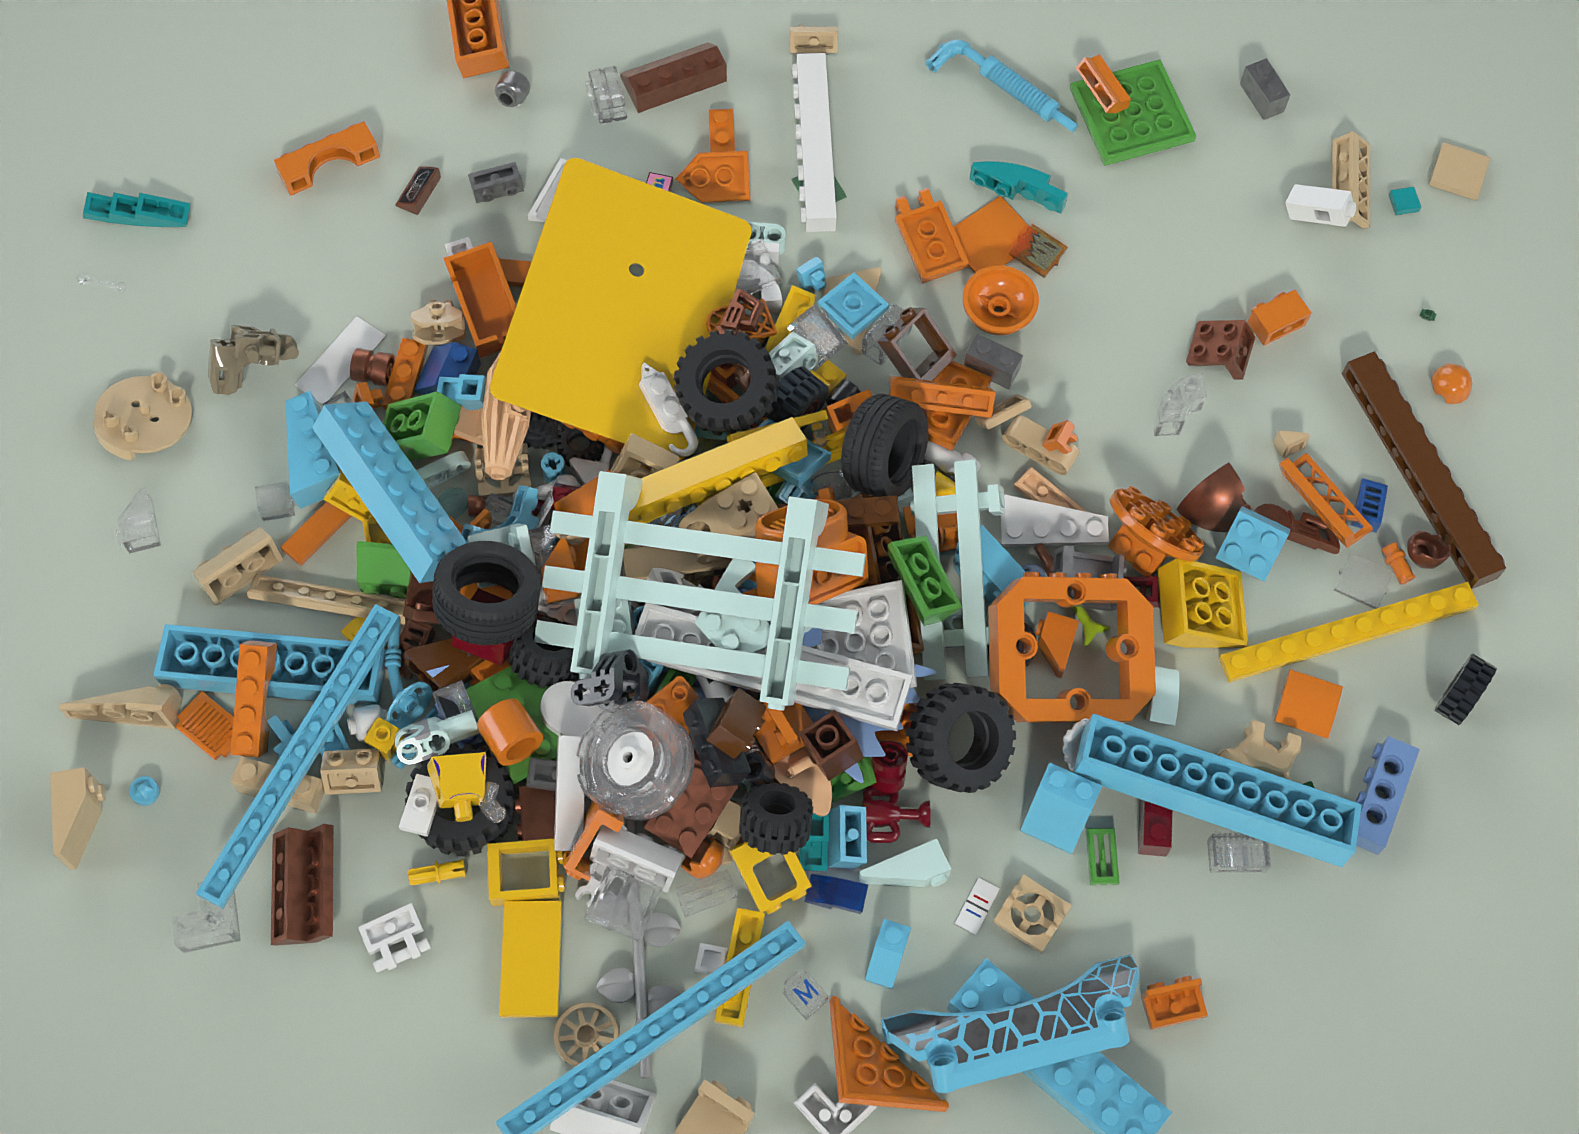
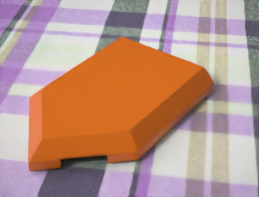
M748 151L698 153L675 179L701 203L750 201Z

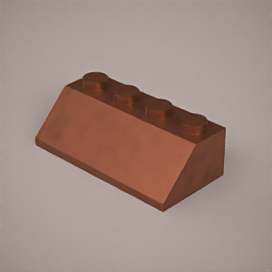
M707 42L620 73V78L637 112L640 113L727 82V66L717 45Z

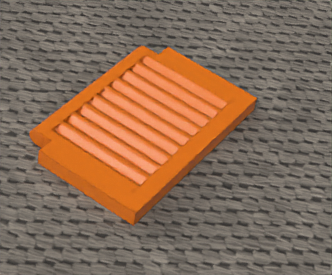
M201 691L177 716L180 721L176 724L175 728L214 760H217L221 755L226 758L231 753L234 717Z

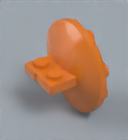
M1129 486L1128 489H1117L1109 499L1110 505L1123 525L1107 547L1116 554H1123L1124 559L1132 564V567L1143 576H1153L1167 556L1185 561H1197L1202 555L1205 543L1191 530L1192 523L1182 516L1177 517L1173 514L1171 506L1162 500L1155 502L1144 496L1133 486ZM1169 515L1172 518L1169 520L1166 516Z

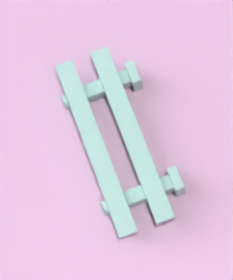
M976 460L954 462L956 495L936 496L934 464L912 466L914 500L910 502L912 516H915L916 537L927 536L939 562L937 515L957 513L964 629L944 630L943 621L923 626L921 622V635L924 645V651H922L923 666L936 671L933 675L924 676V681L946 679L945 648L965 647L966 678L989 676L987 645H989V627H986L979 511L989 510L994 516L1005 515L1004 488L999 484L987 485L988 492H978Z

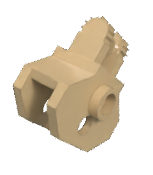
M430 300V303L426 304L425 307L411 312L410 319L414 327L413 339L424 345L447 344L465 338L463 311L453 307L452 300H446L445 303Z

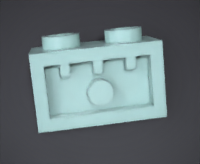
M794 332L790 333L769 352L776 369L778 381L795 368L802 366L809 371L818 363L815 344Z

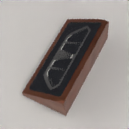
M418 167L395 204L396 207L418 215L441 179L439 168Z

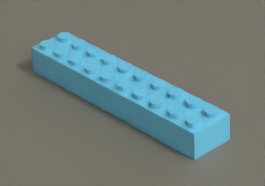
M1094 713L1083 729L1073 773L1103 787L1339 867H1343L1356 852L1362 804Z

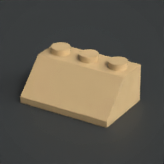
M259 527L256 530L247 532L234 545L223 548L220 554L211 560L202 562L192 573L216 606L251 583L256 574L263 575L282 562L283 558L270 535Z

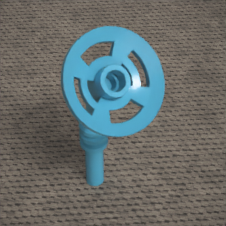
M399 622L388 640V649L385 651V667L388 669L394 698L387 714V722L401 729L415 722L424 713L432 698V688L425 682H418L403 690L399 673L402 655L401 650H399ZM420 687L422 688V693L417 694L414 690ZM394 711L398 713L397 719H393L392 713Z

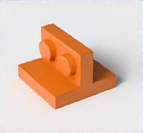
M762 702L763 705L768 707V703ZM794 702V705L785 706L784 710L766 708L762 716L765 722L756 734L754 733V736L769 761L774 765L805 746L799 732L812 725L813 722L802 704Z

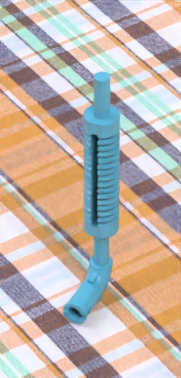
M952 40L945 44L942 43L939 45L938 50L925 62L928 69H932V72L936 73L950 57L953 58L956 54L965 55L981 66V75L997 84L998 87L1004 89L1008 94H1011L1014 99H1018L1021 104H1025L1028 109L1036 112L1046 122L1054 119L1072 133L1078 128L1077 123L1059 111L1060 103L1053 98L1050 99V96H1047L1046 93H1043V91L1036 88V86L1029 83L1028 80L1022 78L1021 75L1015 73L1014 70H1011V68L1004 65L991 55L986 59L972 49L970 43L963 40Z

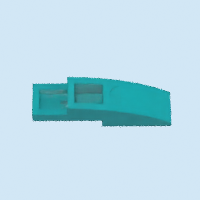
M974 162L971 166L970 180L978 186L995 191L1001 197L1013 200L1018 193L1025 199L1033 200L1043 205L1046 209L1060 214L1066 206L1068 193L1050 185L1051 175L1027 166L1006 162Z
M813 813L809 841H806V845L798 850V860L804 871H827L829 814L818 816Z

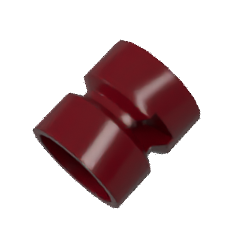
M883 741L879 744L885 756L871 757L876 783L871 786L878 792L890 794L900 791L904 786L908 753L905 747L898 742Z

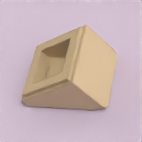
M1280 430L1277 431L1273 444L1280 456L1285 458L1304 450L1310 436L1308 433Z

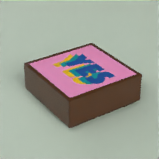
M649 172L646 183L670 192L673 185V177Z

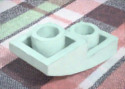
M1155 666L1156 694L1149 701L1146 720L1175 726L1179 701V671Z

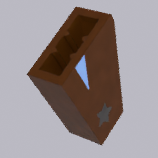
M453 638L405 651V667L420 682L427 683L432 688V693L436 697L440 696L443 698H447L466 682L472 679L471 669L485 661V659L453 647Z

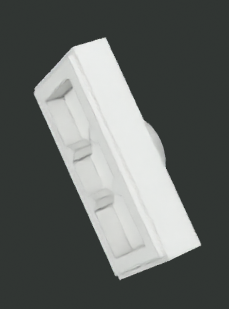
M416 774L399 824L400 830L428 837L438 806L430 777Z

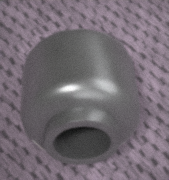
M507 71L496 84V97L506 107H518L528 96L531 88L530 83L522 73Z

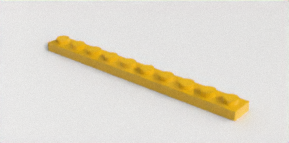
M1464 582L1220 655L1219 661L1228 683L1471 611L1476 609L1479 604L1469 583Z

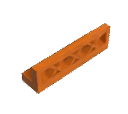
M889 375V395L915 402L922 409L992 418L996 393L992 388Z
M1305 453L1293 463L1288 457L1279 463L1282 475L1346 549L1373 530L1367 520L1308 453ZM1307 462L1312 468L1311 477H1305L1298 468ZM1314 483L1326 484L1328 486L1327 496L1320 495L1313 487ZM1330 502H1342L1345 506L1344 514H1337L1330 506ZM1346 521H1358L1363 528L1354 534L1346 525Z

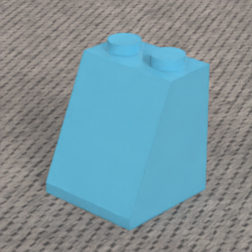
M1049 762L1020 831L1072 854L1102 785Z

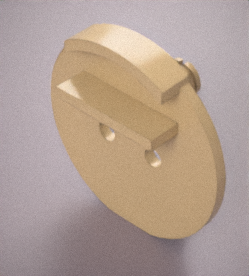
M155 372L151 376L131 377L113 384L103 392L95 406L93 428L97 440L111 454L126 460H133L135 453H151L172 446L186 434L192 421V408L185 390L169 382L167 376H163L162 372ZM133 404H140L139 407H132ZM153 418L159 419L157 422L151 421Z

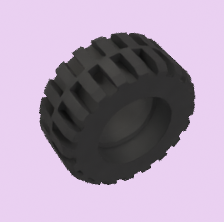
M725 329L724 334H719L715 330L710 332V337L704 339L702 335L696 338L697 344L694 347L689 344L685 348L686 357H679L677 362L679 370L674 372L675 392L687 416L693 423L696 422L702 430L707 431L709 429L712 434L721 436L722 432H726L729 436L736 433L737 430H750L749 426L753 423L759 426L764 422L762 416L764 414L770 415L773 410L771 404L777 401L778 393L776 388L779 387L776 369L766 348H762L761 343L757 339H750L747 333L740 331L738 335H735L732 329ZM725 363H737L745 366L750 372L751 382L747 391L739 399L730 403H715L705 397L703 383L711 370Z
M946 683L940 685L938 689L933 688L926 693L927 699L921 698L916 704L917 711L912 712L909 718L912 722L910 728L906 730V736L909 737V743H906L907 752L912 753V757H910L912 766L918 768V774L923 779L928 780L930 784L952 791L974 793L978 789L984 790L990 787V781L996 782L1002 776L1000 772L1007 770L1011 763L1008 761L1009 757L1014 755L1015 751L1013 740H1016V731L1012 729V725H1015L1013 715L1007 714L1010 711L1009 707L1004 701H1000V696L983 687L963 683ZM967 713L973 723V742L967 754L959 761L954 762L948 748L949 733L954 722L961 715Z
M454 743L449 745V749L445 753L438 755L486 752L485 788L488 797L480 812L473 816L472 820L457 822L442 818L436 810L428 837L419 835L421 839L425 840L427 845L433 849L439 848L443 854L449 855L453 851L457 856H466V851L471 850L474 855L481 853L480 847L496 843L495 838L498 835L503 838L508 832L507 824L513 823L515 817L513 810L516 809V791L509 778L510 774L507 768L502 767V764L498 762L495 755L491 756L490 751L484 747L476 750L474 744L465 743L464 748H459L458 744ZM430 759L421 761L422 767L420 769L414 768L410 774L412 782H407L405 790L408 797L416 774L430 777L427 769Z

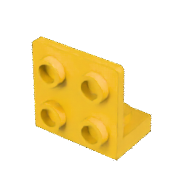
M340 470L338 478L327 490L323 500L360 521L374 518L342 470Z

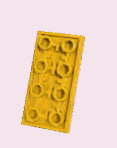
M504 901L500 1018L558 1017L562 901Z

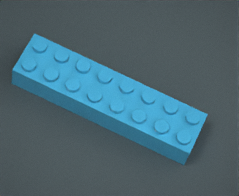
M368 402L324 405L312 427L418 582L434 581V573L441 559L453 549L466 544L467 541Z
M165 624L153 676L159 684H167L175 688L236 694L240 644L249 640L277 643L275 671L269 682L267 697L315 701L352 641ZM384 648L349 704L361 706L379 705L385 674L386 655Z
M985 958L951 999L947 1010L952 1013L986 1011L1021 1004L1035 998ZM1100 1052L1022 1072L1095 1134H1156L1173 1113Z

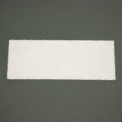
M356 316L294 386L303 392L310 391L315 400L325 405L350 377V364L355 349L361 348L373 351L386 335Z

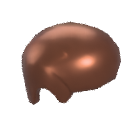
M1417 531L1408 539L1407 552L1410 559L1420 568L1434 569L1449 558L1451 545H1443L1441 535H1431L1426 531Z

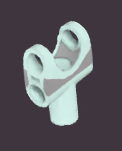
M470 710L444 720L432 717L400 729L396 733L394 740L399 760L406 764H415L441 755L448 750L450 744L480 733L477 729L473 712ZM407 733L412 734L408 737H405L399 742V739L402 735ZM406 744H413L410 747H403ZM417 752L412 758H406L402 755V753Z

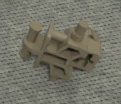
M231 325L230 340H210L208 377L213 393L229 395L242 388L243 368L250 363L272 366L279 365V360L297 358L299 350L297 349L296 341L290 335L277 334L275 329L261 331L253 326ZM220 370H223L222 376H220Z

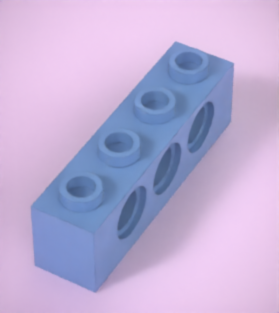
M1389 736L1382 744H1376L1372 753V758L1375 759L1373 768L1368 767L1363 782L1367 783L1364 792H1359L1355 801L1362 804L1356 846L1377 855L1386 847L1414 768L1419 748ZM1384 765L1390 766L1394 770V774L1387 773ZM1375 789L1383 791L1386 799L1378 797ZM1366 814L1374 815L1377 823L1370 822Z

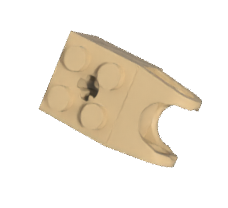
M754 472L709 498L685 516L678 527L756 539V521L762 515L774 511L778 507L757 473ZM695 554L700 564H710L725 558Z

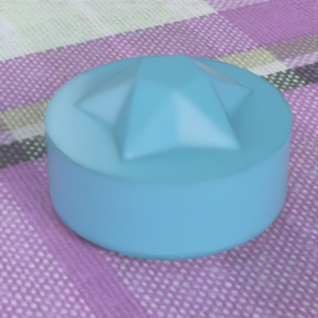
M142 776L132 782L129 794L136 804L148 806L158 799L160 788L154 779Z

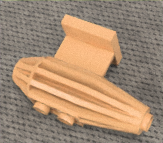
M500 353L487 373L483 408L466 410L461 406L459 421L453 433L456 436L483 446L485 472L494 480H504L506 477L511 476L529 429L531 415L529 410L500 401L492 396L489 387Z

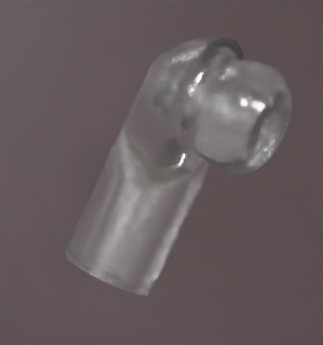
M486 782L485 795L480 802V809L489 821L499 823L506 816L505 808L501 807L496 801L500 786L493 782Z

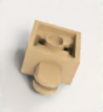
M631 433L610 471L611 473L626 474L641 479L678 464L679 456Z

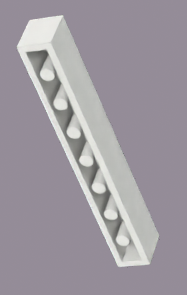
M826 53L797 54L796 64H792V79H797V84H793V98L798 99V104H794V116L800 122V124L795 125L796 139H801V145H797V160H802V165L798 166V181L803 180V186H799V200L804 201L805 207L800 208L801 223L806 222V232L836 231L837 217Z

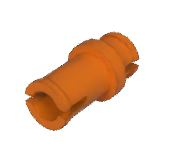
M1397 542L1381 549L1386 557L1384 560L1386 565L1391 566L1400 585L1416 578L1404 558L1406 557L1405 552L1399 549Z

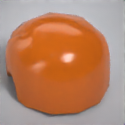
M1445 364L1435 370L1431 379L1435 395H1441L1447 404H1457L1465 401L1472 390L1471 375L1461 365Z
M712 837L709 838L712 843L703 840L693 857L686 856L681 863V868L694 878L702 879L711 876L721 866L724 852L721 844Z

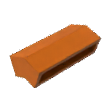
M1100 54L1092 58L1085 57L1076 67L1077 71L1106 113L1116 114L1129 107L1131 98Z

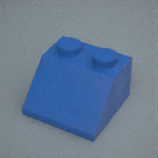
M455 342L433 347L414 392L421 395L437 392L439 377L459 378L460 374L477 375L481 366L478 350Z

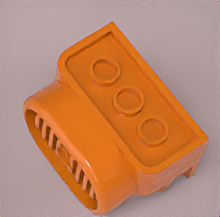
M812 499L829 504L826 523L821 535L818 536L817 547L866 554L863 577L813 570L808 604L814 605L869 583L866 540L861 536L848 532L846 508L842 504L828 499ZM788 505L768 512L756 521V539L783 542ZM756 562V572L748 579L756 582L757 588L742 594L774 599L779 565Z

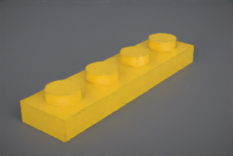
M737 908L726 963L761 939L765 913ZM751 985L717 1008L714 1019L715 1023L743 1028Z

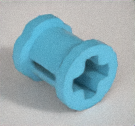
M555 452L547 453L541 460L543 477L547 483L557 479L559 475L566 474L564 459Z

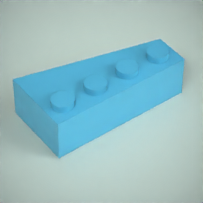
M310 391L285 401L290 496L300 509L323 500L325 493L338 478L341 470L312 428L321 412V408Z

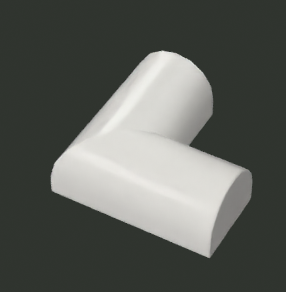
M816 1083L794 1102L795 1107L820 1134H850L877 1108V1106L839 1102L835 1105Z

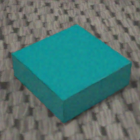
M1415 187L1390 191L1389 198L1395 215L1420 211L1421 204Z

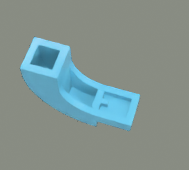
M519 485L511 512L501 525L491 529H483L465 523L461 535L468 543V535L520 523L527 525L530 538L540 518L531 516V512L538 503V489Z

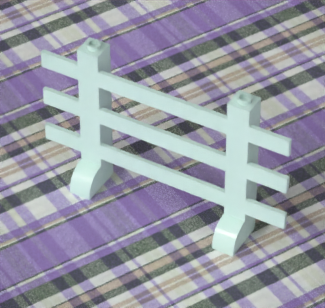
M599 471L593 516L553 511L551 533L590 538L585 571L545 565L542 587L582 594L577 626L537 620L534 642L574 648L570 672L580 673L579 678H591L592 670L604 654L631 649L640 659L762 677L760 702L768 703L767 708L784 710L785 706L794 705L797 683L847 690L849 667L800 660L805 626L854 634L856 629L858 611L808 604L813 570L863 577L866 554L817 547L818 536L821 535L826 523L829 504L818 500L789 496L783 542L628 521L629 511L637 504L643 479L626 474ZM628 543L779 565L775 597L773 599L622 577L620 573L624 545ZM617 598L771 621L767 653L764 655L613 632Z

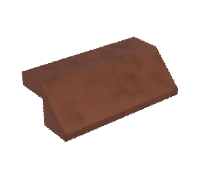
M322 824L308 831L288 827L273 834L271 945L317 943L333 937L334 825Z

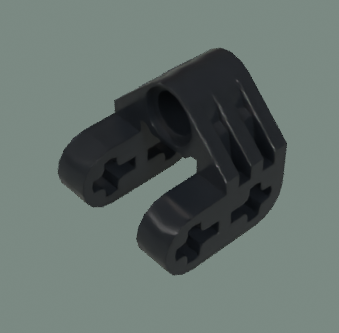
M631 649L604 654L592 670L591 678L578 680L571 688V699L575 704L589 707L599 705L603 710L614 712L639 708L648 700L649 695L648 674L635 652ZM587 689L590 690L589 694L583 695V692H586ZM636 691V695H633L632 698H629L628 694H632Z

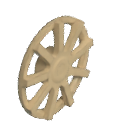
M591 1002L579 1003L568 1008L559 1017L554 1029V1044L558 1054L565 1062L574 1067L588 1058V1049L590 1047L595 1052L600 1050L597 1046L598 1041L611 1043L619 1037V1027L613 1014L602 1005ZM582 1008H595L590 1022H585ZM574 1010H577L580 1024L578 1026L566 1019ZM600 1011H602L610 1020L596 1027L595 1022ZM563 1023L574 1030V1034L559 1036L561 1024ZM613 1025L614 1038L599 1035V1032ZM575 1040V1045L565 1054L560 1046V1042ZM579 1047L583 1048L582 1062L570 1058Z

